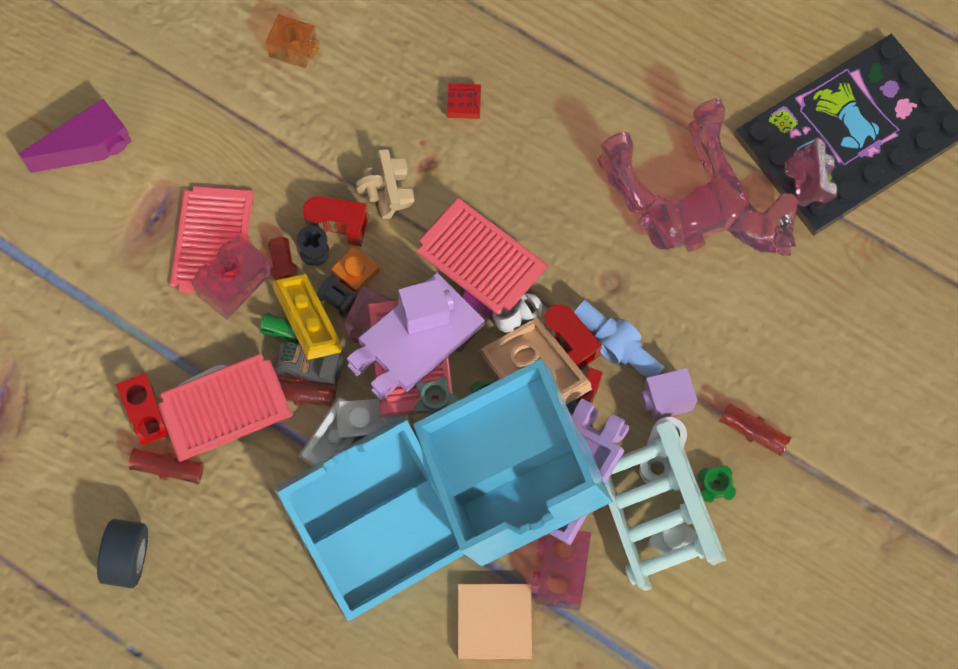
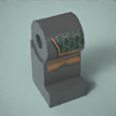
M283 342L280 344L274 371L277 375L296 380V382L336 390L344 361L341 352L308 360L300 344Z

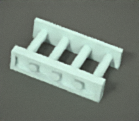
M670 421L656 426L660 436L655 438L654 443L622 455L612 474H615L661 455L662 458L668 457L672 470L667 471V476L621 494L617 493L611 475L605 484L613 501L608 505L629 563L625 565L627 575L632 585L637 584L644 591L652 589L648 575L699 556L700 559L706 558L707 562L712 565L726 561L676 427ZM671 489L681 491L685 503L680 505V509L630 528L623 508ZM685 522L687 525L693 523L698 536L693 538V543L644 562L642 561L636 541Z

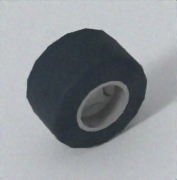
M112 519L108 522L101 540L97 562V577L101 584L125 588H134L138 584L148 546V528L146 524L121 519Z

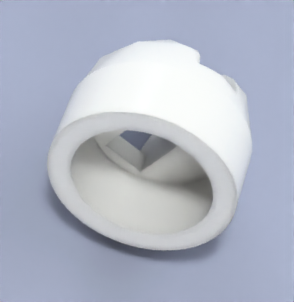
M525 294L516 303L521 312L522 322L528 323L536 317H541L543 306L541 300L536 295ZM526 301H529L533 308L536 310L534 313H531L529 307L525 303Z
M517 304L510 311L503 308L499 315L495 312L492 313L496 326L502 332L510 333L514 331L513 328L517 329L521 325L522 316Z

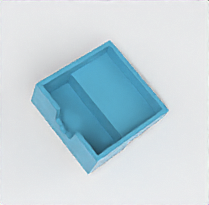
M542 359L413 424L460 551L481 566L613 502L587 441L576 429L553 373Z
M398 418L273 488L348 622L465 555L460 551L422 447L407 420Z

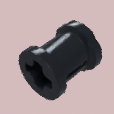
M315 225L302 228L297 235V246L300 249L302 261L307 265L320 266L328 260L330 248L327 244L325 231Z
M332 274L322 283L317 296L321 302L327 301L339 310V315L345 318L357 308L362 299V293L358 290L352 291L339 281L338 275Z

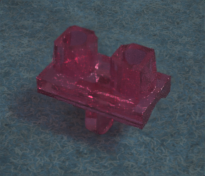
M819 138L814 139L808 148L795 151L793 153L794 157L785 162L784 169L786 175L795 178L797 204L806 207L813 201L826 204L837 196L836 185L829 182L827 177L833 171L835 163L834 157L825 153V141Z

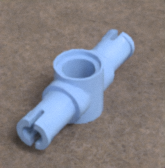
M586 300L575 310L574 313L602 345L601 354L607 360L617 365L620 362L624 365L628 363L645 378L659 375L663 371L665 366L642 348L643 344L640 342L641 335L632 324L621 318L616 321L613 318L608 320Z

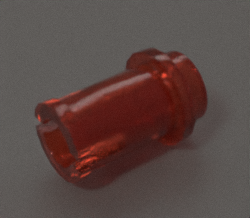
M277 237L268 242L273 264L270 272L275 280L294 277L298 271L297 265L292 261L289 239L285 237Z

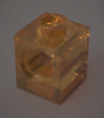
M280 14L277 15L266 39L270 58L304 69L309 59L316 57L320 44L316 38L314 25ZM295 40L301 41L298 44H289L290 42Z

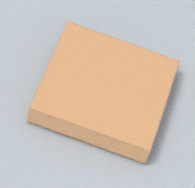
M458 584V659H532L531 584Z

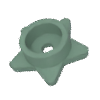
M441 377L439 380L429 383L417 382L416 386L421 397L414 406V410L416 412H431V414H434L460 399L449 392L446 377ZM438 396L439 399L438 401H433L432 397Z

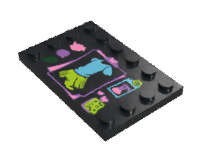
M891 33L737 128L734 136L814 236L957 145L958 111Z

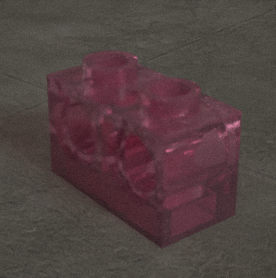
M579 530L571 545H569L573 553L565 558L557 556L553 551L554 545L564 542L550 534L538 539L536 557L543 558L541 572L534 571L531 593H538L536 604L580 610L591 532ZM552 578H561L566 582L568 589L563 593H554L548 588L547 583Z

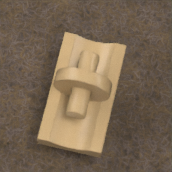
M384 149L378 150V159L370 164V168L363 169L364 177L356 182V189L358 193L368 195L370 202L378 201L381 219H390L396 210L411 207L414 202V194L410 186L397 187L396 180H404L407 176L408 168L405 158L390 157L389 150Z

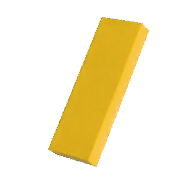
M307 275L274 280L273 290L307 359L340 353L342 343Z

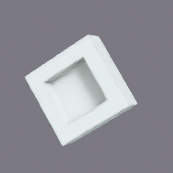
M682 523L654 534L647 545L662 555L693 543V538L697 537V533Z

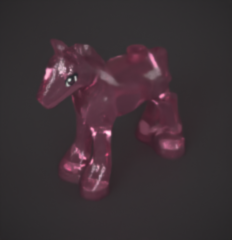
M714 98L704 102L693 111L694 120L689 123L688 129L693 137L698 157L707 174L708 183L698 186L678 201L650 191L638 179L631 165L633 142L630 133L621 132L615 134L600 145L603 153L598 157L597 162L601 169L606 172L609 183L622 196L630 212L641 214L636 222L645 229L651 243L657 249L669 250L685 246L687 252H692L706 244L704 238L724 231L730 232L735 238L741 240L742 243H746L761 253L777 252L780 255L790 257V247H796L793 231L797 211V198L791 193L781 194L765 212L761 213L751 205L744 184L728 162L720 142V131L726 113L722 99Z

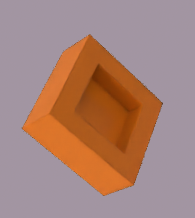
M355 246L331 269L332 274L338 275L339 281L352 291L358 290L359 292L380 271L379 266Z

